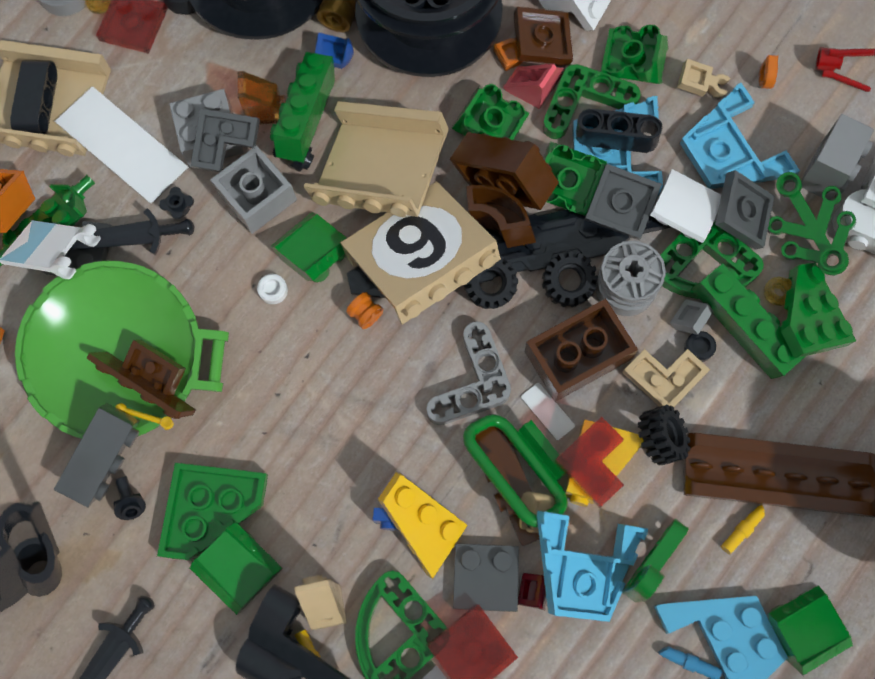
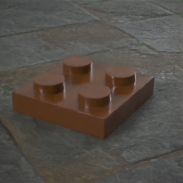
M516 7L513 14L518 61L554 63L569 66L573 61L568 12Z

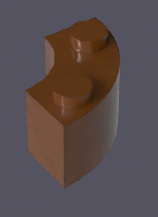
M488 185L466 186L470 215L484 229L495 231L504 238L507 248L536 243L527 212L518 199L509 192Z

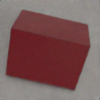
M523 573L518 605L545 610L547 599L544 575Z

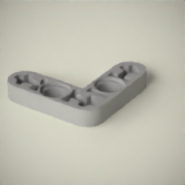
M477 321L468 324L463 333L464 344L478 382L435 396L428 402L426 408L427 416L436 425H445L506 403L510 397L511 386L490 330L482 322ZM477 330L478 334L484 333L481 337L483 349L478 351L476 340L469 339L472 337V331ZM484 356L492 357L495 361V367L489 371L482 370L478 365L480 358ZM497 384L499 388H505L502 391V397L497 398L496 394L486 396L487 403H482V394L478 389L483 388L485 394L492 391V385ZM466 393L474 394L478 400L477 404L473 408L463 407L460 403L462 395ZM455 398L456 408L459 413L454 414V408H450L445 411V417L440 418L438 414H432L436 410V404L441 403L442 407H448L452 405L450 399Z

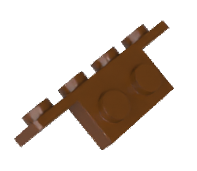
M132 341L124 362L108 352L88 353L87 359L96 365L95 368L97 370L111 374L118 379L117 382L121 386L135 390L141 394L140 398L144 401L158 405L164 409L163 413L174 419L194 415L196 409L174 395L186 368L144 341Z
M493 426L478 433L475 437L476 442L520 499L524 493L532 492L514 449L505 434L499 428ZM485 475L487 482L490 483L491 481ZM499 491L494 494L500 512L507 511L520 544L526 546L540 540L539 533H530L525 529H521L520 518Z

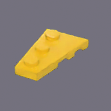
M396 472L379 496L378 501L395 527L400 530L406 539L408 547L417 556L427 576L433 579L468 525L403 475Z

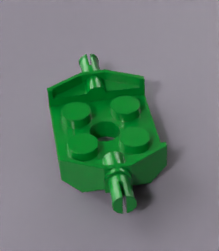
M86 174L75 186L51 184L49 187L56 194L45 200L40 208L30 217L22 220L14 231L10 229L7 233H3L2 243L4 246L0 250V258L32 220L73 226L87 213L83 194L96 183Z

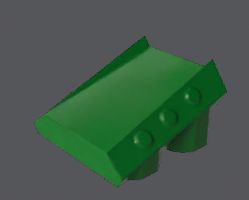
M645 25L639 32L632 31L629 26H618L615 29L609 28L601 72L621 79L655 84L662 83V74L668 50V36L661 35L656 25Z
M488 84L485 87L479 85L452 125V129L464 136L468 132L476 134L485 133L493 137H507L514 140L530 112L526 111L519 102L504 99L501 89L496 85Z
M550 141L543 158L551 166L552 172L559 183L547 202L586 216L607 161L576 151L566 145Z
M311 212L270 247L284 263L306 281L322 282L329 275V267L336 261H342L346 257L340 242L347 239V237L318 214Z
M235 522L226 527L225 531L201 555L192 561L189 569L237 615L282 570V567L255 541L249 532L245 531Z
M819 585L801 593L797 598L784 605L772 608L770 613H768L769 622L788 657L787 661L803 676L853 646L849 632L827 594Z

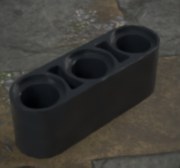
M23 60L21 62L10 117L12 130L46 135L58 76L57 68L53 61Z
M586 109L578 116L576 139L580 144L590 147L649 153L657 148L663 126L660 119L652 115ZM586 126H591L594 129H588ZM643 133H650L652 136H647Z

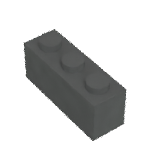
M108 403L99 407L54 490L87 508L95 500L101 501L110 487L106 483L111 473L115 475L125 460L121 456L126 446L130 448L139 435L140 431L136 430V427L140 420Z

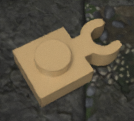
M686 59L682 65L677 88L702 97L709 91L713 97L721 99L726 95L727 91L719 88L718 84L725 86L730 78L724 74L711 75L713 67Z

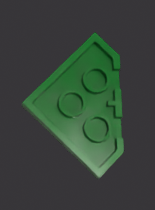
M815 262L800 264L791 269L788 279L792 281L791 289L786 291L784 309L788 313L787 319L782 321L781 332L794 359L846 347L856 342L850 323L845 320L839 308L838 299L831 293L825 281V275Z
M175 463L157 556L192 561L205 551L225 531L226 527L235 522L240 524L263 506L268 474Z

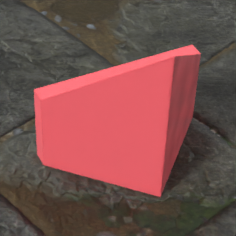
M554 63L517 67L503 88L506 92L540 109L566 68H557Z

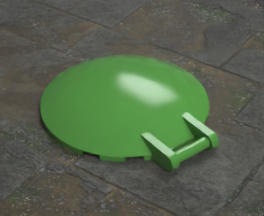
M123 261L92 262L77 268L76 273L71 279L56 277L42 289L44 291L38 296L33 305H29L18 329L15 362L19 381H22L24 390L28 395V401L42 418L47 419L51 424L59 428L60 431L82 439L98 408L106 403L114 407L119 403H123L127 408L159 418L167 416L163 413L164 409L156 404L144 401L140 398L141 394L135 390L121 386L117 382L118 379L111 374L97 370L95 368L96 365L87 359L89 352H108L124 362L132 341L142 340L186 368L174 394L179 399L185 402L191 390L222 392L223 383L220 380L225 342H228L229 332L199 329L195 315L180 291L158 273L134 263ZM203 340L213 341L208 381L199 380ZM133 416L140 420L136 427V430L140 431L138 436L160 426V424Z

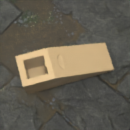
M317 575L302 579L303 585L294 587L311 630L347 623L340 584L327 579V577H323V575Z

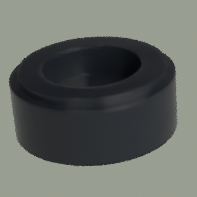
M700 331L698 335L691 334L684 343V351L688 349L700 361L705 362L714 355L716 342L709 333Z

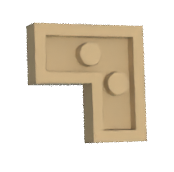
M644 349L622 373L659 407L663 405L675 407L711 369L688 349L666 369Z

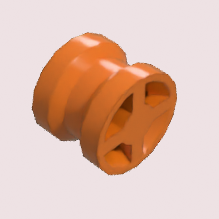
M364 292L349 304L346 313L350 317H355L362 329H367L380 318L384 309L380 304H374L371 295L368 292Z

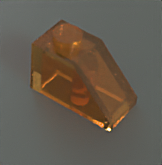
M238 71V99L245 115L258 118L260 120L259 124L277 123L280 105L286 102L285 95H280L277 84L250 73Z

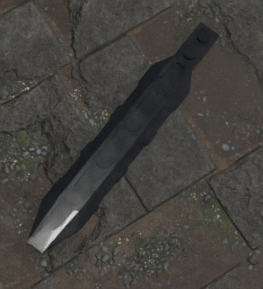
M569 210L540 216L535 214L529 215L536 243L507 248L504 238L495 231L485 229L496 240L500 256L504 257L506 261L509 260L512 263L511 266L517 272L525 270L532 272L545 269L554 257H557L560 253L567 254L568 251H574L576 255L582 253L585 259L603 256L613 246L631 239L629 236L586 221V216ZM649 216L643 234L672 227L663 225L656 218ZM359 266L347 273L351 295H360L368 292L371 297L385 298ZM486 271L480 276L479 283L492 281L494 277H499L500 275L495 271Z

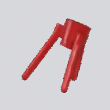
M820 47L815 69L823 71L822 77L835 79L866 92L871 91V87L835 73L834 70L841 69L844 57L875 56V49Z

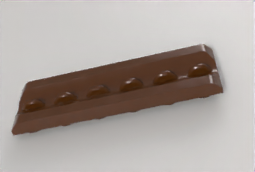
M703 433L687 434V437L690 438V443L687 444L690 447V452H687L688 457L685 458V496L875 517V454Z

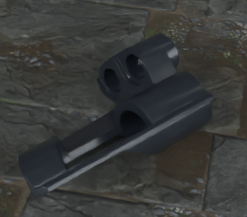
M33 502L31 505L15 503L10 505L3 511L0 517V612L17 603L27 593L38 597L50 594L57 588L62 578V567L57 557L60 551L41 503ZM30 521L38 538L26 539L13 550L9 545L10 532L19 522ZM47 561L45 569L39 574L28 573L29 568L34 563Z
M274 584L265 595L249 628L248 638L237 656V674L245 679H302L303 677L305 679H350L289 637L293 631L291 627L301 612V608H299L300 603L295 595Z

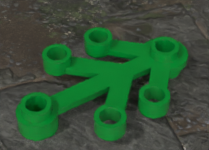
M793 172L781 174L776 181V188L782 196L790 198L805 226L784 221L782 217L774 216L770 218L768 230L773 235L785 233L814 240L820 250L799 247L796 242L787 241L781 247L782 255L788 260L799 258L815 262L826 275L835 276L841 274L849 264V257L844 250L849 231L856 225V217L850 211H843L837 216L838 229L832 244H830L825 233L834 206L840 202L842 197L839 188L828 186L823 190V202L816 220L800 192L802 182L799 176ZM788 182L795 183V188L791 191L784 189L785 184ZM835 191L838 195L834 200H827V193ZM844 216H850L853 220L850 225L844 226L841 224V219ZM775 221L782 222V227L779 230H773L771 226ZM788 246L796 247V253L793 255H787L785 250ZM836 256L839 258V263L835 266H830L827 264L828 258Z

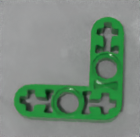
M570 65L564 70L547 110L543 131L551 139H560L565 136L581 97L616 109H622L626 104L632 102L634 104L639 103L641 96L640 88L632 82L582 65ZM574 75L579 76L574 89L570 88L571 78ZM596 83H604L608 86L609 90L600 93L594 89V85ZM614 88L617 89V92L615 93V97L612 96V93H613V89H614ZM626 93L631 94L629 100L623 99ZM566 96L572 99L573 104L564 107L558 103V99ZM557 114L561 115L560 125L556 129L552 128V124L555 123Z
M674 519L625 585L622 593L635 603L648 600L665 577L660 573V570L681 543L689 528L677 519Z

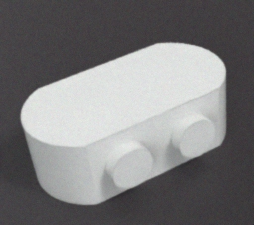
M866 189L858 190L849 195L834 213L832 220L833 230L836 234L838 229L837 216L841 212H852L856 217V225L849 231L846 243L854 249L866 250L875 254V208L861 202ZM844 216L841 219V224L844 226L850 225L853 220L852 217Z

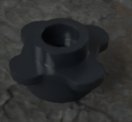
M173 187L170 189V194L166 199L160 201L159 206L163 211L167 210L174 219H181L188 214L190 207L194 204L192 196L183 194L179 187Z

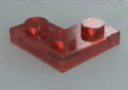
M603 417L599 418L555 460L599 508L624 486L602 462L624 441Z

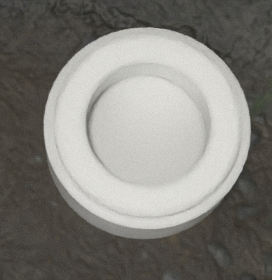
M268 274L258 282L257 292L265 303L274 305L286 298L288 287L281 276Z

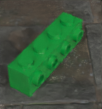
M306 52L302 63L299 62L297 64L296 78L288 86L287 100L285 103H281L278 122L272 125L270 131V140L274 141L277 158L304 163L335 82L332 56Z
M722 263L699 281L691 290L702 303L709 304L713 310L712 314L770 379L786 375L806 356L794 359L781 332V322L774 314L767 312L759 304V297L752 290L746 289L739 281L740 277L734 269L726 267Z

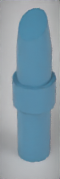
M665 647L658 652L662 657L692 673L697 672L711 679H720L721 668L702 661L699 657L690 653L686 654L671 647Z

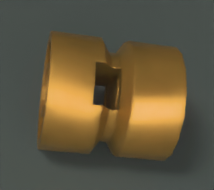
M323 0L317 12V19L330 30L346 32L350 29L355 17L356 0Z

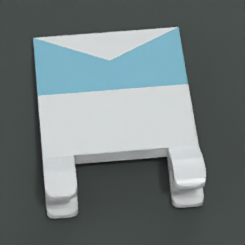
M32 220L2 255L0 263L52 272L63 279H71L76 273V269L68 267L72 261L70 258L64 257L76 240L94 247L101 240V237L93 235L96 227L92 224L74 227Z

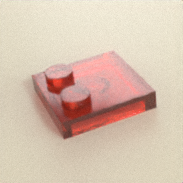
M111 0L96 36L100 42L149 54L168 8L165 3L155 0Z
M475 604L426 645L450 679H494L518 658L479 604Z

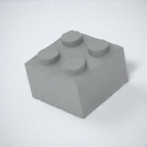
M224 89L169 103L180 150L189 167H191L200 108L234 114ZM227 144L225 158L244 153L243 148Z
M841 114L821 141L801 179L802 188L821 198L823 190L828 186H836L842 194L849 182H852L860 171L861 165H859L861 158L866 157L874 143L869 141L875 129ZM828 192L826 199L831 200L837 192Z
M257 145L255 149L252 148L210 179L219 196L252 234L297 200L292 185Z

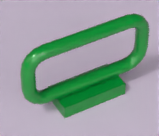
M490 414L472 422L465 428L463 443L467 451L525 524L538 528L537 514L532 513L476 442V435L489 427H497L505 434L553 495L555 504L545 512L564 514L567 509L568 500L564 489L558 482L571 468L532 420L525 423L517 431L506 418Z

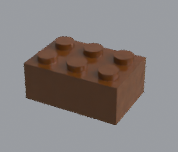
M468 132L450 157V161L469 186L488 185L500 188L513 195L523 206L541 210L559 183L552 172L551 166L545 162L540 154L538 146L530 141L522 142L511 140L507 137L499 138L485 133L476 134Z
M604 299L528 340L524 352L556 402L634 358L638 348L608 301Z

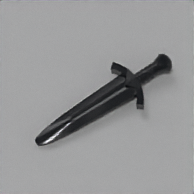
M147 208L143 213L149 218L148 221L96 229L93 235L101 237L96 246L91 247L76 240L70 249L152 244L149 252L156 255L160 247L161 236L179 233L190 236L194 233L195 226L190 219L181 221L178 224L172 223L160 226L155 216Z
M138 597L135 610L129 615L124 625L109 622L98 624L99 630L110 632L79 679H106L130 647L133 651V656L144 653L141 643L133 631L139 625L138 623L141 622V619L144 618V615L154 609L155 604L150 597Z

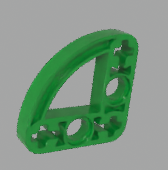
M714 220L703 243L690 239L681 232L660 256L664 261L665 267L671 259L675 263L669 273L665 274L662 286L678 295L699 299L691 290L697 282L683 279L679 275L702 250L720 264L723 263L726 267L734 269L740 277L739 281L745 288L759 276L763 270L764 263L762 258L742 241L715 225L716 221ZM720 242L729 243L733 248V253L729 255L722 254L718 250V244ZM682 243L690 246L692 254L682 256L677 252L676 246ZM738 252H739V253L742 254V255H741V257L738 258V260L734 263L732 260L736 257V255H737ZM750 262L754 266L747 272L743 268L745 264Z
M388 571L370 588L359 610L355 630L357 657L366 679H380L378 676L380 672L384 674L390 673L394 669L390 665L393 659H395L399 669L407 674L403 679H410L448 643L449 630L402 574L396 571ZM388 578L392 580L400 579L401 582L398 587L403 594L408 589L412 592V595L403 599L399 607L394 604V601L399 600V597L392 591L388 594L385 592L388 586L385 581ZM383 597L413 632V635L380 666L376 667L370 648V625L375 608ZM410 601H417L423 607V613L417 620H410L405 615V606ZM428 614H431L434 618L428 622L430 626L435 630L439 627L443 630V633L440 635L443 641L439 645L435 641L431 644L427 642L426 639L429 637V633L424 627H422L420 632L415 628L416 625L424 622ZM407 648L416 649L420 655L419 663L415 667H406L401 661V655ZM398 673L393 679H401L400 674Z

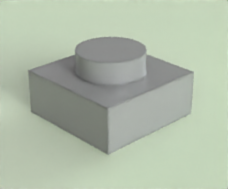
M685 299L670 323L675 330L698 335L712 315L713 310L709 304Z

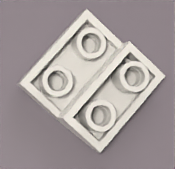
M671 169L666 177L662 191L654 203L650 216L656 218L663 225H669L677 229L686 237L703 243L718 213L722 195Z

